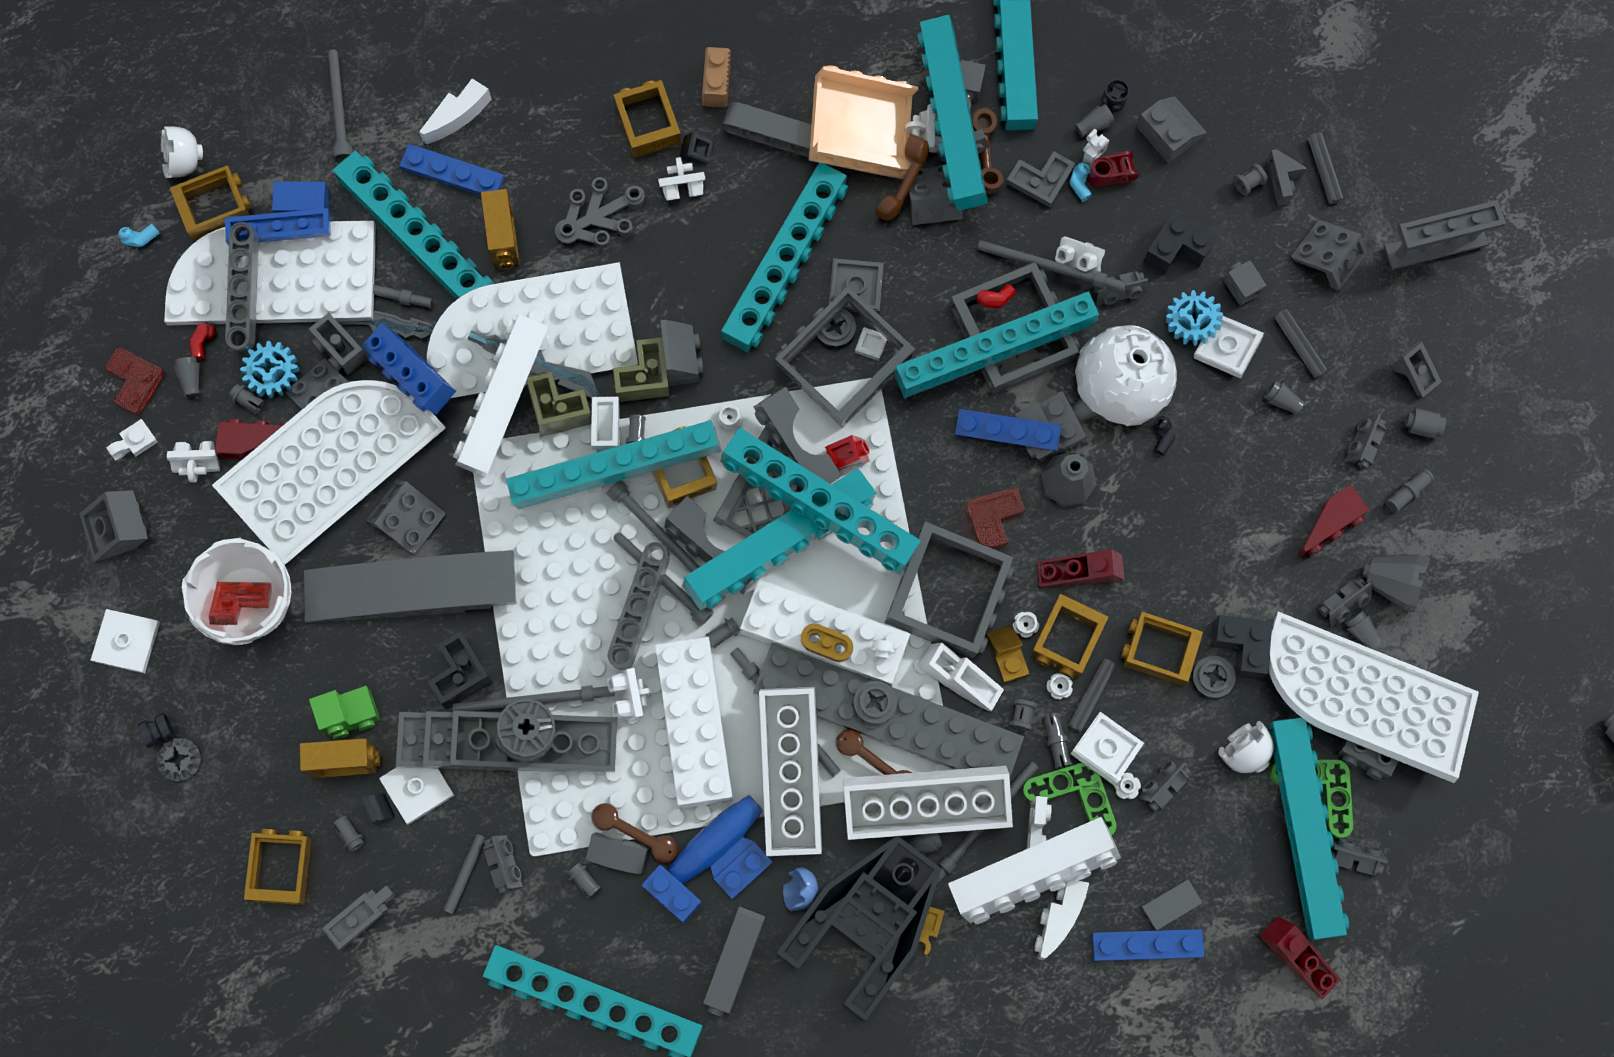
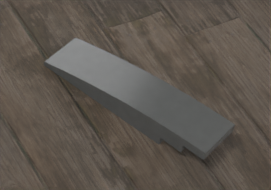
M514 551L430 556L304 570L305 623L465 613L466 610L490 609L491 606L515 605L517 602Z
M474 711L399 712L396 767L504 771L615 772L617 717L552 715L555 722V737L551 749L544 757L534 762L523 763L512 760L503 752L498 743L497 723L501 713ZM524 723L522 728H518L523 731V735H528L529 730H534L530 728L529 723Z

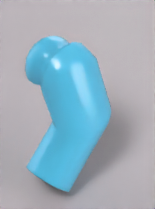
M1079 163L1075 166L1069 180L1071 188L1082 202L1092 196V193L1085 185L1087 174L1090 172V168L1086 163Z
M150 224L141 232L132 231L129 227H124L120 229L118 236L121 238V242L127 246L143 247L160 233L153 224Z

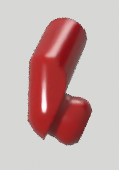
M1009 284L999 293L981 290L977 294V301L983 307L1000 309L1016 294V291Z
M199 324L189 339L191 357H196V361L205 358L203 342L206 338H212L215 335L213 325Z

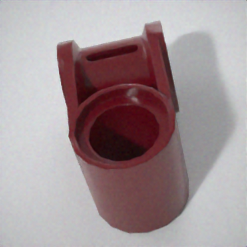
M1124 151L1096 158L1087 175L1089 183L1094 187H1104L1114 184H1126L1138 179L1139 173L1135 171L1132 161L1134 158L1133 152ZM1096 169L1103 170L1106 175L1097 173Z

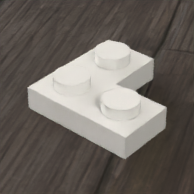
M1036 796L1030 803L1027 849L1046 841V835H1042V827L1051 818V805H1047V797Z

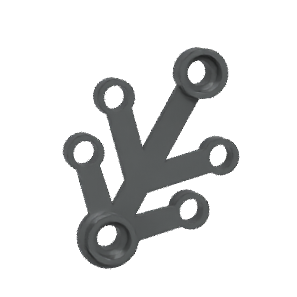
M597 177L592 182L593 194L586 216L577 220L580 206L585 203L586 198L582 190L574 189L570 193L571 204L567 217L558 222L555 227L557 239L564 244H571L576 240L594 243L600 248L607 247L610 244L608 232L601 230L597 233L583 230L590 225L616 231L622 236L630 235L633 230L630 220L624 218L616 221L605 217L626 206L631 208L641 207L645 202L644 190L639 186H630L626 189L625 195L599 208L603 194L608 190V185L604 178ZM598 183L605 185L602 189L595 187ZM632 192H638L639 196L636 198H632L630 194ZM575 195L582 196V199L579 201H575L573 198ZM627 224L629 226L627 230L620 229L621 225ZM566 227L572 228L570 233L563 232ZM601 236H605L607 240L605 242H599L598 238Z

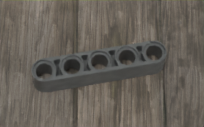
M731 102L729 104L721 126L724 131L809 157L812 124L738 102Z
M239 222L231 227L229 233L225 338L229 347L244 353L252 349L255 344L259 236L257 231L250 225ZM244 230H249V238L244 242H240V233ZM243 256H248V264L243 268H239V259ZM241 282H247V290L242 294H238V285ZM245 307L247 311L246 316L241 320H237L236 312L238 309ZM244 333L246 337L245 342L237 346L235 344L236 336Z
M659 542L649 543L642 553L608 650V661L619 670L629 669L635 662L670 562L669 552ZM655 550L663 551V557L658 562L650 560V555ZM646 575L654 576V583L650 587H643L641 584L643 577ZM637 600H644L646 604L644 610L639 613L633 612V604ZM629 625H635L637 629L635 636L625 638V628ZM621 650L627 651V660L621 664L616 663V653Z

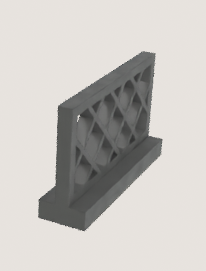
M765 427L758 439L772 447L773 444L769 439L770 433ZM748 457L746 460V462L749 464L757 463V461L751 457ZM773 471L774 477L778 478V473ZM738 474L713 521L720 525L724 524L743 536L749 537L757 532L755 526L771 523L781 516L772 518L768 504L777 500H767L764 489L759 487L762 502L749 505L746 493L748 490L758 487L752 486L746 481L745 477ZM796 486L795 492H801V488ZM742 500H743L745 506L739 508V506H740V504H741V502H742ZM782 501L784 507V513L782 515H784L792 509L790 505H787V503ZM764 505L768 519L754 523L750 509ZM746 510L750 524L739 526L732 522L736 512ZM752 528L753 533L748 531L747 529Z

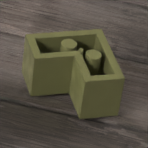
M663 338L636 340L639 365L613 368L616 395L619 397V402L669 396Z
M552 372L527 378V388L540 437L591 425V415L584 389L558 395Z

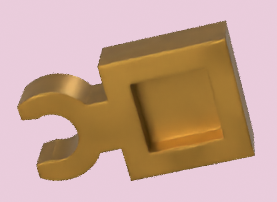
M933 907L929 908L919 942L925 945L923 955H927L931 949V944L928 940L929 936L938 937L945 912L943 910Z

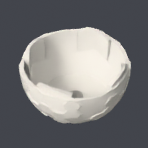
M1133 325L1111 327L1092 337L1080 350L1075 369L1078 393L1093 412L1098 413L1105 419L1126 426L1141 425L1155 417L1171 401L1177 381L1175 360L1169 347L1149 330ZM1133 354L1142 356L1144 363H1137L1133 359Z
M241 538L221 540L213 543L209 549L195 559L187 575L183 578L181 586L185 610L193 626L206 637L230 645L252 643L254 640L266 636L276 629L285 617L291 598L290 577L279 556L258 543ZM244 594H251L253 597V601L248 607H241L239 604V600Z

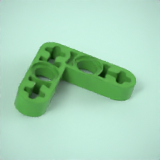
M1318 760V766L1315 767L1317 777L1321 778L1323 785L1324 804L1328 811V820H1325L1327 831L1331 832L1334 839L1345 838L1353 830L1349 767L1341 760ZM1273 764L1270 768L1269 776L1273 783L1279 785L1276 765ZM1335 766H1337L1338 771H1342V775L1337 778L1338 785L1343 784L1344 787L1330 788V785L1336 783L1335 775L1330 774V770L1334 769ZM1339 792L1344 796L1345 802L1342 807L1333 805L1331 802L1332 793ZM1345 810V814L1340 815V823L1345 824L1346 829L1342 830L1340 834L1339 830L1333 827V824L1338 822V814L1332 815V812Z
M1084 763L1031 778L1024 784L1022 795L1029 803L1035 798L1034 794L1029 795L1028 790L1031 789V784H1034L1036 788L1045 785L1044 779L1048 780V788L1052 794L1048 795V790L1046 789L1039 792L1038 796L1047 797V800L1077 791L1087 821L1090 822L1099 818L1098 816L1093 818L1091 813H1099L1105 809L1107 814H1102L1101 817L1105 823L1109 822L1110 827L1108 829L1111 836L1114 834L1116 821L1100 775ZM1082 768H1085L1087 772H1092L1093 775L1089 778L1090 782H1086L1085 778H1081L1075 781L1077 786L1073 787V778L1069 773L1070 771H1073V777L1081 774ZM1064 776L1068 782L1067 788L1057 790L1053 785L1054 777ZM1096 793L1101 797L1102 804L1100 807L1092 808L1087 803L1089 794Z

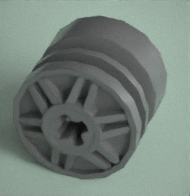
M532 699L516 700L507 705L501 712L497 723L498 743L503 752L512 760L525 763L534 762L544 757L551 749L555 737V722L550 710L541 702ZM524 723H529L530 728L534 729L529 730L528 735H523V731L518 729L522 728Z

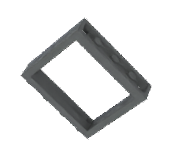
M1036 262L952 296L950 308L965 339L980 333L966 304L976 300L977 294L981 290L996 292L1003 289L1007 284L1013 285L1031 278L1044 307L1047 308L1057 304L1058 300L1055 293L1049 291L1046 285L1047 277L1043 269H1039ZM1071 334L1060 338L1065 350L1003 376H1000L995 363L980 369L991 394L993 395L1075 361L1080 350L1077 338L1071 336Z
M849 286L843 291L840 290L837 294L835 293L830 299L831 303L825 309L821 307L813 315V321L807 327L803 325L794 334L795 339L789 345L784 344L781 346V350L776 354L777 357L775 358L776 365L842 428L894 377L896 365L907 362L915 356V348ZM850 304L899 351L838 411L789 362Z
M924 522L917 536L921 542L906 565L884 623L932 643L942 642L950 650L973 659L978 652L983 653L988 639L984 636L987 628L992 629L997 615L993 612L996 604L1000 606L1006 592L1002 590L1004 582H1009L1013 574L1014 567L1011 566L1013 557ZM930 538L1000 566L972 642L901 614Z

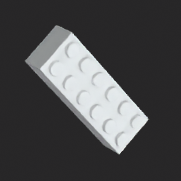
M518 314L516 320L510 319L503 335L507 338L505 344L500 343L493 361L497 362L495 369L490 367L483 385L488 387L485 393L480 391L473 409L477 410L475 418L470 416L463 433L467 434L465 442L460 441L453 455V458L457 459L456 466L483 477L488 474L549 326Z
M760 579L740 627L741 635L770 646L772 642L872 680L884 682L891 687L910 634ZM815 623L847 635L853 642L851 657L844 662H835L806 650L801 643L803 629L807 625ZM811 635L809 640L812 643H817L820 638L817 635ZM873 640L894 642L896 653L890 654V659L874 657V652L870 651L869 648L872 647ZM836 645L834 648L837 653H842L845 650L842 645Z
M709 637L657 644L655 647L679 809L731 802L733 798Z
M815 687L760 689L766 856L821 854L822 833Z
M1007 766L843 778L848 840L1013 827L1010 780Z
M1102 817L950 882L948 885L960 914L969 923L980 924L990 919V914L997 911L1005 913L1014 909V904L1020 901L1031 902L1038 899L1043 891L1048 889L1050 891L1059 890L1066 886L1065 882L1073 878L1082 880L1090 876V871L1099 867L1101 869L1110 868L1117 863L1116 860L1120 859L1121 856Z

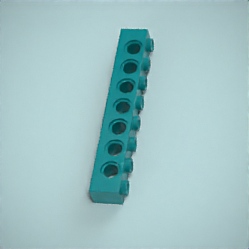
M354 151L332 170L337 181L456 300L472 290L494 284L487 275L482 277L477 272L478 267L470 258L465 260L459 254L461 250L453 241L447 242L442 237L444 234L436 224L430 225L425 220L426 215L419 207L415 206L413 208L408 203L409 199L402 190L398 189L396 191L391 186V180L383 172L379 174L374 169V163L366 155L361 157ZM363 178H371L365 184L360 183ZM380 195H388L385 200L377 201ZM397 212H405L401 218H394ZM422 229L419 235H411L413 230ZM432 246L440 247L437 252H428ZM450 263L457 264L456 268L453 270L445 269V267ZM468 280H472L475 282L473 286L469 288H465L462 286L464 282Z
M824 163L818 164L722 328V340L747 353L750 352L752 347L756 348L763 337L761 331L765 325L769 326L775 316L773 310L777 303L781 305L788 293L786 291L788 284H793L796 281L800 272L798 269L802 261L806 262L812 252L810 246L814 240L818 241L824 231L822 226L825 220H831L836 210L834 206L838 198L842 200L848 190L846 185L847 175ZM825 192L829 197L822 199L817 194ZM814 213L817 215V218L811 220L807 219L805 215ZM795 234H802L805 238L798 241L793 236ZM783 255H790L793 257V259L789 262L782 261L780 257ZM778 276L781 280L777 283H772L768 278ZM759 297H765L769 301L766 304H758L755 300ZM747 318H753L756 320V323L752 326H747L743 321Z
M1088 291L896 365L894 376L903 397L907 398L1093 326L1097 321L1099 313Z
M740 427L722 452L720 462L723 463V466L728 471L739 473L752 486L763 488L773 499L777 501L782 500L787 503L795 513L811 518L816 526L835 533L840 541L846 544L851 543L859 549L861 554L878 560L890 572L901 574L921 542L915 536ZM745 458H754L757 463L749 464L745 461ZM774 471L780 477L771 478L767 472ZM790 486H799L802 491L794 492L790 489ZM812 500H821L824 506H816ZM835 514H843L847 520H838ZM858 528H866L870 534L863 535L858 531ZM881 542L890 543L892 549L883 548Z
M497 945L493 949L483 977L489 979L487 985L502 991L504 986L515 989L513 995L525 1000H529L531 995L541 999L539 1005L554 1010L556 1006L566 1009L564 1015L580 1021L581 1016L592 1019L590 1025L606 1031L607 1026L618 1029L617 1036L632 1041L633 1036L644 1040L643 1046L658 1051L659 1046L670 1050L668 1055L671 1057H692L703 1028L700 1024ZM515 966L520 967L522 970L521 979L511 982L508 978L509 970ZM540 976L546 977L548 980L546 990L537 992L534 989L535 979ZM566 986L572 987L574 991L573 998L569 1002H562L559 997L560 990ZM591 996L597 997L600 1001V1006L595 1012H588L585 1008V1001ZM621 1006L625 1009L626 1016L621 1022H614L611 1019L610 1014L614 1007ZM647 1016L651 1019L652 1026L647 1032H639L636 1022L640 1017ZM669 1026L675 1027L678 1032L676 1040L671 1043L665 1042L662 1038L663 1030Z

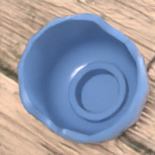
M804 867L796 868L794 871L789 872V875L793 877L792 880L783 885V899L789 911L809 909L818 897L819 886L815 875Z

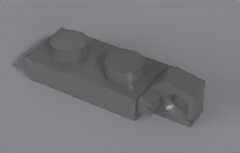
M387 885L378 893H375L373 890L364 893L326 924L322 930L336 948L341 951L384 915L383 913L388 910L385 904L396 894Z

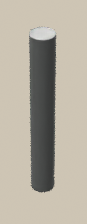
M479 834L475 835L443 911L450 914L454 913L486 837Z

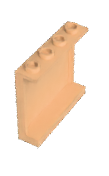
M823 66L815 76L809 161L904 179L912 164L911 161L905 158V146L910 136L905 131V125L911 122L912 96L918 91V86L910 85L906 81L895 82L886 80L883 76L872 77L863 75L859 71H844L836 66Z

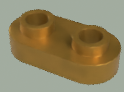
M809 624L801 633V643L806 650L835 662H844L853 653V642L847 635L820 624ZM811 635H817L820 640L817 643H812L809 638ZM835 646H844V652L837 653L834 649Z

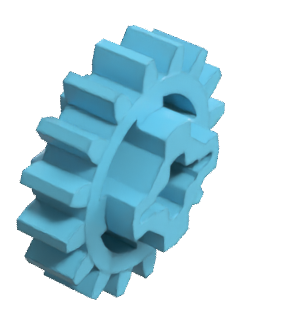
M1192 290L1191 296H1187L1183 292L1181 300L1174 298L1173 306H1168V315H1166V323H1169L1168 331H1175L1174 338L1176 340L1183 337V344L1193 340L1194 346H1197L1200 339L1206 344L1208 336L1215 338L1216 330H1221L1222 323L1220 321L1223 319V313L1220 312L1221 305L1214 304L1213 296L1206 299L1205 292H1202L1200 296H1196L1195 290ZM1193 312L1195 313L1196 324L1194 323V319L1192 317Z
M267 341L266 347H262L258 343V350L254 352L249 349L250 358L242 359L244 364L247 365L240 368V371L245 375L242 379L245 384H249L248 388L250 391L254 392L257 390V394L260 397L265 392H267L269 398H273L274 392H278L280 396H283L282 389L287 388L291 390L290 381L297 382L298 380L293 374L299 372V367L295 365L297 358L295 355H291L292 352L288 347L283 349L280 342L275 347H273L270 341ZM276 355L282 357L286 362L283 363L282 360L277 361ZM254 377H257L258 379L263 378L264 384H261L258 381H256Z

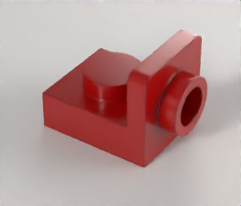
M851 435L825 446L827 454L838 471L859 462L864 464L870 462L868 444L861 437Z

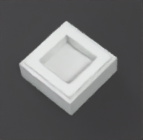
M864 327L855 353L879 361L887 339L881 333Z

